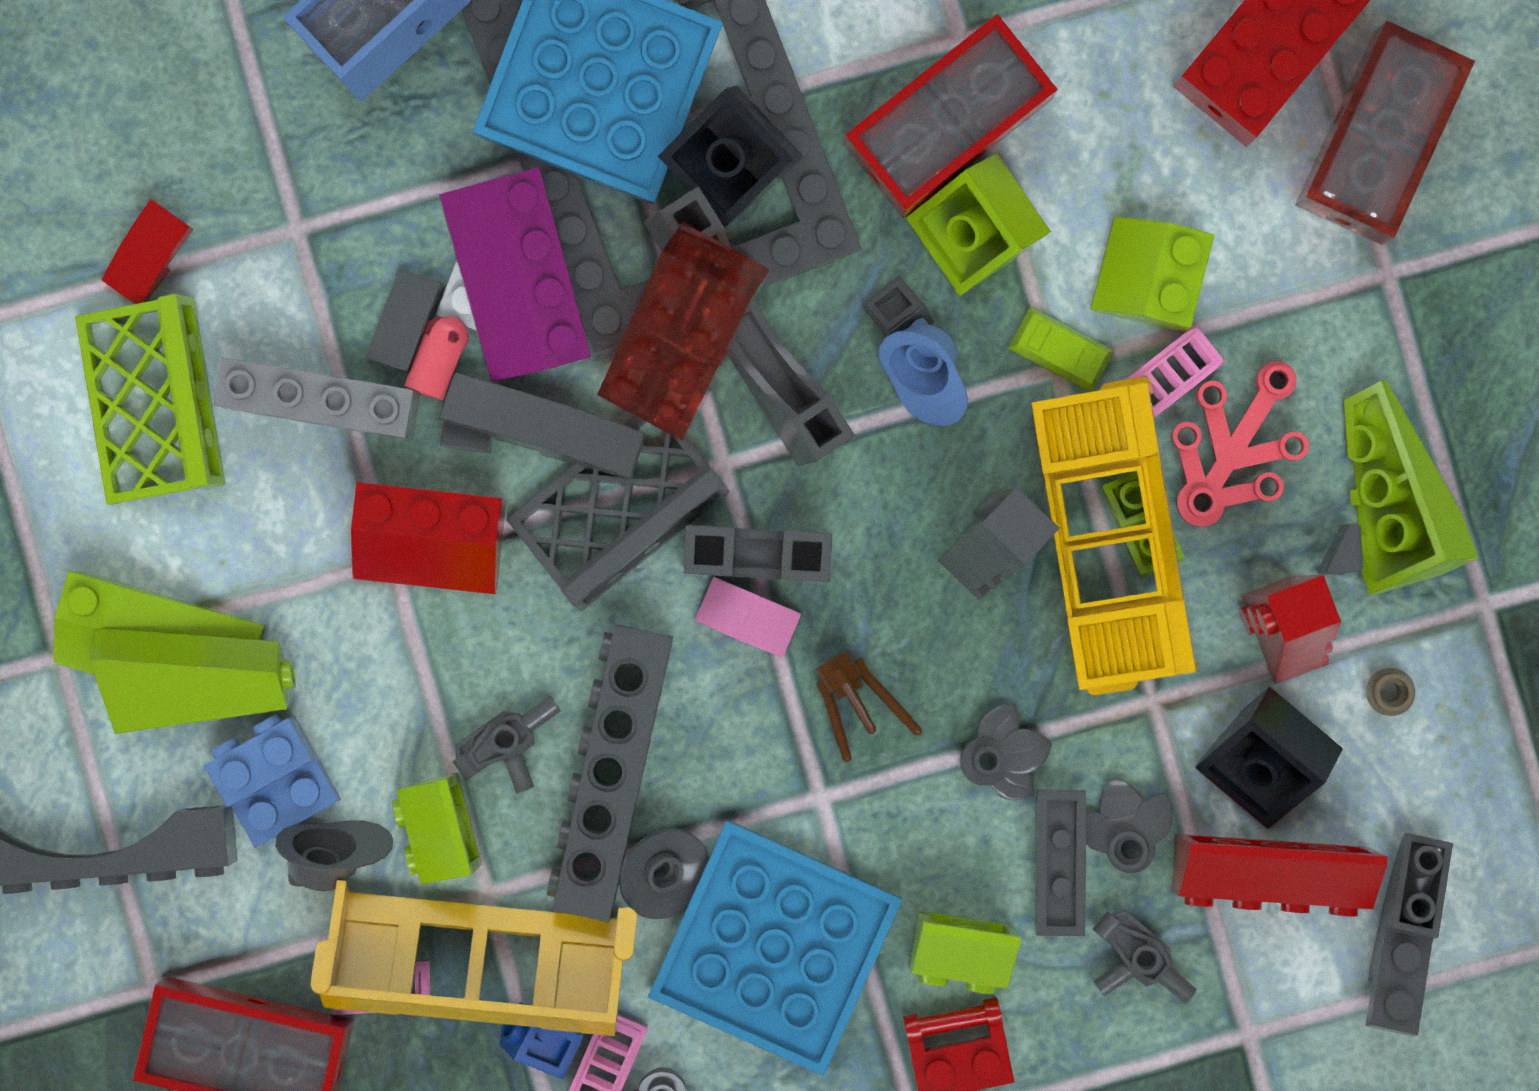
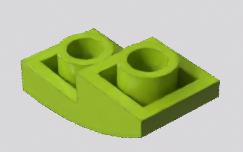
M1137 471L1102 485L1117 528L1146 524ZM1174 534L1178 563L1184 562L1185 555ZM1149 538L1124 542L1140 580L1153 575L1154 568Z

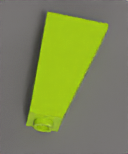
M106 628L94 630L89 662L115 734L284 710L288 708L289 689L296 688L294 664L292 660H284L278 641Z

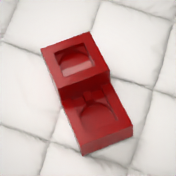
M150 199L117 249L105 271L102 281L134 304L148 302L170 270L166 267L194 229Z

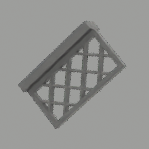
M646 406L624 424L640 431V427L656 415L666 427L664 448L642 446L641 453L663 455L660 481L634 479V475L632 480L623 477L602 476L601 471L593 470V475L583 474L590 468L574 464L506 519L561 588L562 593L569 602L580 611H583L682 531L686 525L692 523L730 492L662 407L653 409ZM672 436L683 449L671 448ZM670 456L690 457L700 469L686 483L667 482ZM573 481L592 482L589 508L564 506L566 487ZM600 483L625 485L622 511L597 509ZM633 486L659 488L657 506L649 513L630 512ZM666 489L676 490L665 499ZM557 495L556 505L546 504ZM538 510L555 512L552 538L532 536L523 525V522ZM563 513L588 515L585 541L559 539ZM596 516L621 518L619 537L610 544L593 542ZM629 519L639 520L628 529ZM539 544L551 545L549 556ZM558 546L584 548L582 567L566 579L556 566ZM592 549L602 550L591 559Z

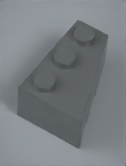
M1017 487L1006 491L999 488L994 492L991 491L972 511L978 519L943 554L938 562L980 600L990 589L993 590L1001 583L1000 578L1002 576L1007 579L1026 565L1060 528Z

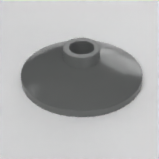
M663 829L644 837L630 850L621 867L619 886L626 904L638 915L649 919H665L686 910L709 860L705 846L695 835L682 829ZM663 863L662 867L658 871L654 872L655 869Z

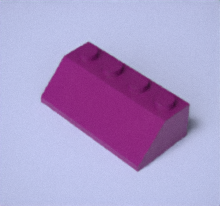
M540 168L438 194L490 381L493 382L543 371L590 358L591 354Z

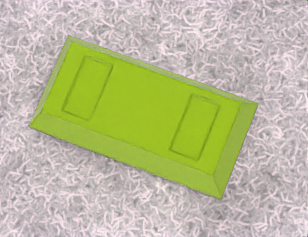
M1031 306L1008 347L1009 350L1089 392L1094 391L1114 353V350Z

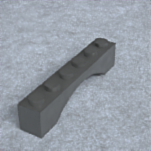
M699 186L643 221L685 289L698 262L701 260L714 261L725 270V277L705 320L716 338L722 341L721 346L797 466L819 461L854 437L855 434L831 396L797 362L765 318L739 270L726 230Z
M226 805L179 810L171 815L158 829L135 844L120 850L98 854H63L40 849L14 838L0 828V886H2L3 894L32 891V883L49 881L51 890L80 887V879L98 877L100 886L128 883V875L146 873L147 881L149 882L176 879V871L190 869H194L195 877H212L223 875L225 866H230L238 861L234 811L231 806L227 808Z

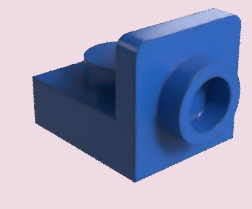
M503 1024L500 1046L514 1061L563 1079L584 1036L577 1032Z

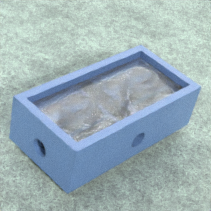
M300 0L283 18L354 96L362 102L472 0Z

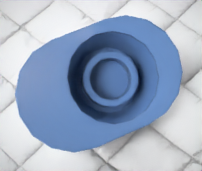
M924 318L915 320L904 331H896L884 338L879 346L878 357L899 399L908 412L918 420L933 426H949L958 422L967 410L968 395L964 382L956 368L958 350L954 340L947 332L936 326L929 325Z

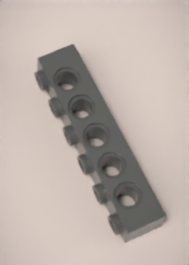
M620 624L615 625L613 633H604L599 660L607 662L603 680L594 679L588 707L596 709L593 727H583L578 748V754L586 756L582 775L573 773L567 801L576 803L572 822L563 820L557 843L558 849L565 850L561 869L552 868L546 895L555 897L552 910L609 922L612 917L619 886L620 871L625 859L674 636ZM633 663L641 669L643 682L639 688L626 690L618 684L616 674L622 664ZM622 710L629 714L633 723L630 734L624 737H617L608 731L606 719L610 712ZM602 758H613L619 762L622 768V776L618 782L607 784L597 777L596 764ZM601 805L609 810L612 821L607 829L594 830L587 824L585 813L590 806ZM584 852L596 855L601 863L600 873L594 877H584L579 874L575 867L576 856Z

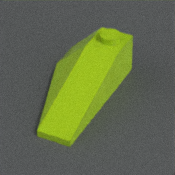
M1380 381L1345 399L1348 458L1354 462L1355 489L1350 490L1351 506L1356 505L1357 522L1361 528L1363 569L1361 570L1369 595H1377L1431 579L1478 559L1479 557L1460 508L1388 382Z
M68 571L54 617L53 663L94 675L89 659L94 630L106 628L262 640L266 625L88 572Z

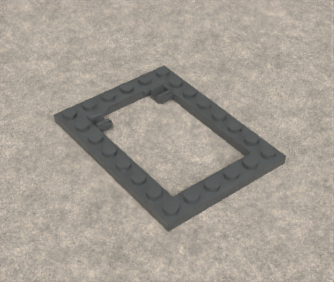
M472 0L461 10L490 84L523 0ZM677 0L679 5L689 9H694L712 1L714 2L752 102L803 155L782 177L798 222L731 247L739 270L750 292H756L861 251L862 248L766 0ZM516 152L523 171L540 168L582 325L593 353L595 354L646 334L640 331L639 327L652 304L674 315L686 290L675 271L671 270L621 290L577 175Z

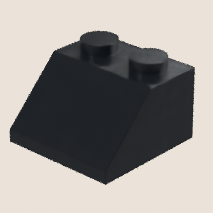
M738 86L725 88L658 157L690 191L699 186L723 226L727 227L778 182L803 155Z
M1269 686L1236 716L1198 761L1195 768L1266 829H1269L1326 783L1343 748Z

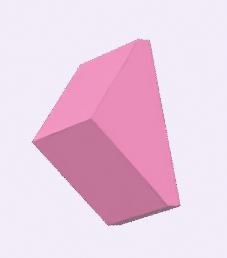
M713 576L695 621L783 658L801 613Z

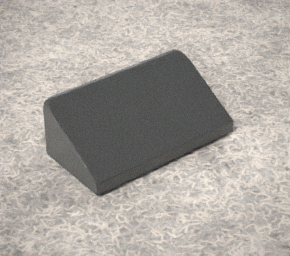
M399 268L365 358L408 374L428 322L433 319L445 285L439 281Z

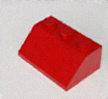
M356 482L351 523L353 579L496 595L507 500L497 497Z

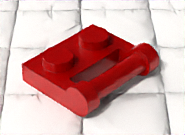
M997 997L984 999L983 1005L920 1018H918L917 1013L903 1016L918 1091H977L1015 1083ZM982 1024L988 1025V1036L924 1048L923 1036Z

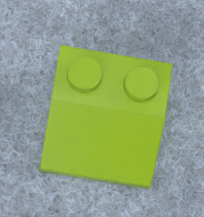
M997 153L966 169L906 217L959 296L971 290L1051 233V230Z
M1114 217L1090 310L1181 334L1188 331L1192 327L1215 234L1169 222Z
M458 772L403 786L396 790L398 799L392 800L394 817L399 828L406 827L410 846L404 847L405 859L410 874L418 873L420 884L469 876L482 865Z
M918 910L909 968L911 974L919 975L918 981L920 983L945 987L949 979L967 982L966 989L969 991L994 994L995 987L1008 989L1020 948L1021 937L1013 925Z

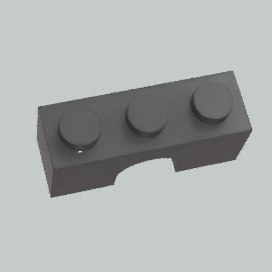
M686 525L683 574L830 582L833 533Z

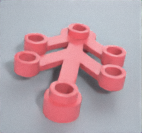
M1274 361L1262 366L1255 376L1257 394L1231 436L1223 407L1227 399L1225 387L1217 381H1208L1197 389L1196 401L1204 410L1215 462L1206 476L1204 475L1197 446L1202 439L1200 428L1192 422H1182L1173 428L1170 436L1173 446L1179 451L1186 484L1177 496V510L1182 519L1188 524L1197 527L1209 526L1219 520L1224 508L1227 506L1257 499L1269 502L1278 499L1282 495L1284 490L1283 481L1277 474L1271 472L1258 475L1252 483L1222 487L1233 470L1279 459L1296 461L1302 459L1307 454L1309 442L1306 436L1300 432H1289L1281 436L1279 440L1248 447L1275 401L1288 397L1295 389L1296 375L1288 364ZM1274 371L1282 373L1285 377V385L1282 389H1275L1270 384L1269 378ZM1207 387H1213L1219 392V400L1215 405L1206 403L1203 398V392ZM1181 428H1189L1193 431L1194 441L1191 445L1186 446L1179 442L1178 432ZM1290 437L1296 438L1301 444L1300 452L1295 456L1290 455L1285 449V443ZM1264 478L1272 479L1276 485V490L1271 496H1265L1260 491V483ZM1199 493L1205 494L1210 500V506L1204 512L1198 511L1193 504L1195 496Z

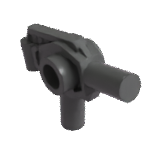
M549 696L522 716L520 713L502 711L455 744L456 759L452 762L465 781H467L488 765L504 760L516 794L534 787L522 753L535 744L533 731L560 713L561 710L554 699Z
M1125 909L1113 914L1107 911L1093 927L1092 930L1108 942L1122 959L1118 965H1115L1108 972H1105L1093 981L1104 997L1132 977H1135L1146 987L1159 982L1184 1004L1193 997L1197 989L1170 967L1172 965L1170 947Z

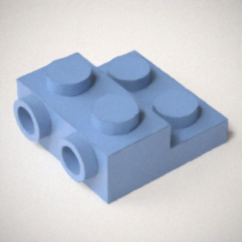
M278 714L269 717L252 727L256 736L240 745L235 737L211 750L210 752L214 760L204 765L227 808L232 807L254 848L276 837L284 828L299 824L341 800L295 716L284 721L281 720Z

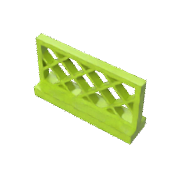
M171 294L158 297V300L75 316L106 505L226 485L194 297ZM157 312L160 331L150 344L134 333L133 330L143 314ZM129 317L125 325L117 320ZM108 322L120 331L107 352H104L95 345L92 324ZM128 338L146 350L133 372L115 360V357ZM162 345L164 349V354L159 351ZM97 356H98L100 359H102L99 364H98V361H97ZM154 357L166 365L168 378L159 391L141 379ZM109 366L128 378L114 400L102 391L101 378ZM136 385L154 398L141 419L122 406ZM170 392H171L172 401L167 398V396L169 395ZM105 404L109 406L107 411L105 409ZM162 404L174 412L176 426L167 439L149 426ZM117 413L136 426L122 447L110 438L109 425ZM144 432L162 445L149 466L130 453ZM178 439L180 448L175 445ZM113 451L117 453L115 458L113 457ZM169 452H172L182 460L185 481L170 483L156 473ZM126 460L144 474L133 490L119 492L116 473ZM151 479L159 484L158 486L147 487Z

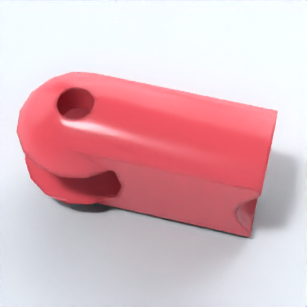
M436 316L428 322L403 387L431 398L435 397L442 401L444 400L460 354L468 344V328L462 320L452 316L443 318Z

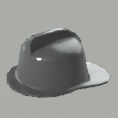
M368 821L295 824L284 828L277 835L275 847L279 854L287 860L288 881L291 885L316 891H332L336 889L337 880L347 881L355 874L357 868L375 864L386 858L393 848V837L386 828Z

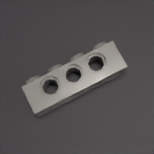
M221 357L213 405L229 410L413 441L420 393L411 389Z

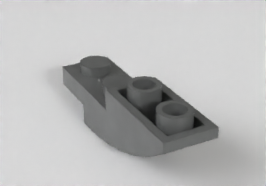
M1410 833L1403 834L1383 902L1368 980L1372 981L1365 1025L1367 1027L1412 1037L1418 1036L1432 943L1434 939L1439 938L1453 843Z

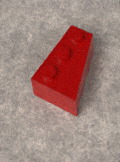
M1293 575L1241 595L1245 605L1239 608L1243 625L1249 635L1256 634L1274 684L1328 665L1329 658L1327 654L1333 650L1330 641L1336 640L1341 620L1324 575Z

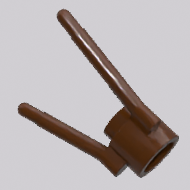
M848 650L816 668L821 680L815 684L823 696L836 742L844 762H850L852 757L833 692L838 700L847 696L866 731L869 734L876 732V727L856 690L863 687L859 679L860 677L914 735L921 734V727L871 674L862 657L854 661Z

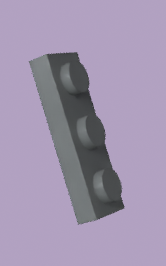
M1036 789L1035 934L1037 936H1085L1086 791Z

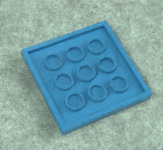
M523 0L474 126L473 135L654 205L668 167L658 155L684 128L723 22L668 0Z
M726 819L651 987L648 998L824 1076L903 899L889 891Z

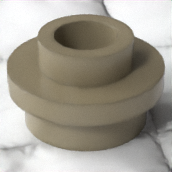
M1395 668L1381 669L1374 673L1367 683V701L1376 712L1382 715H1400L1406 712L1414 702V683L1410 676L1402 670ZM1387 683H1393L1397 688V695L1391 701L1385 700L1382 696V689Z

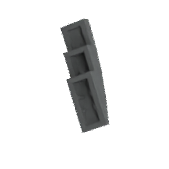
M458 373L453 375L439 417L445 423L489 434L495 440L536 450L545 457L631 480L646 434L642 431L600 416Z

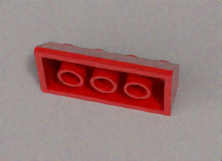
M1175 834L1172 892L1180 897H1184V904L1190 906L1213 907L1214 899L1233 900L1232 907L1237 909L1261 910L1262 902L1281 903L1280 910L1284 912L1310 913V905L1328 906V914L1356 917L1358 916V909L1374 908L1387 868L1388 856L1366 846Z

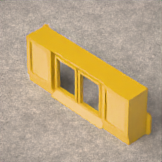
M1136 377L1105 383L1098 391L1031 402L1051 520L1060 528L1054 534L1078 686L1079 690L1086 689L1092 695L1132 690L1138 685V681L1194 673L1200 670L1199 661H1195L1150 396V394H1154L1153 385L1147 377ZM1137 471L1146 524L1070 536L1062 484ZM1149 538L1157 586L1156 592L1081 603L1073 551Z
M337 880L328 940H323L316 946L310 985L313 992L320 995L324 1008L393 1015L426 1016L615 1036L623 961L629 960L633 955L637 914L632 908H618V917L611 918L609 922L567 913L349 892L347 881ZM421 925L473 930L464 999L412 994ZM488 932L541 937L532 1005L480 1000Z

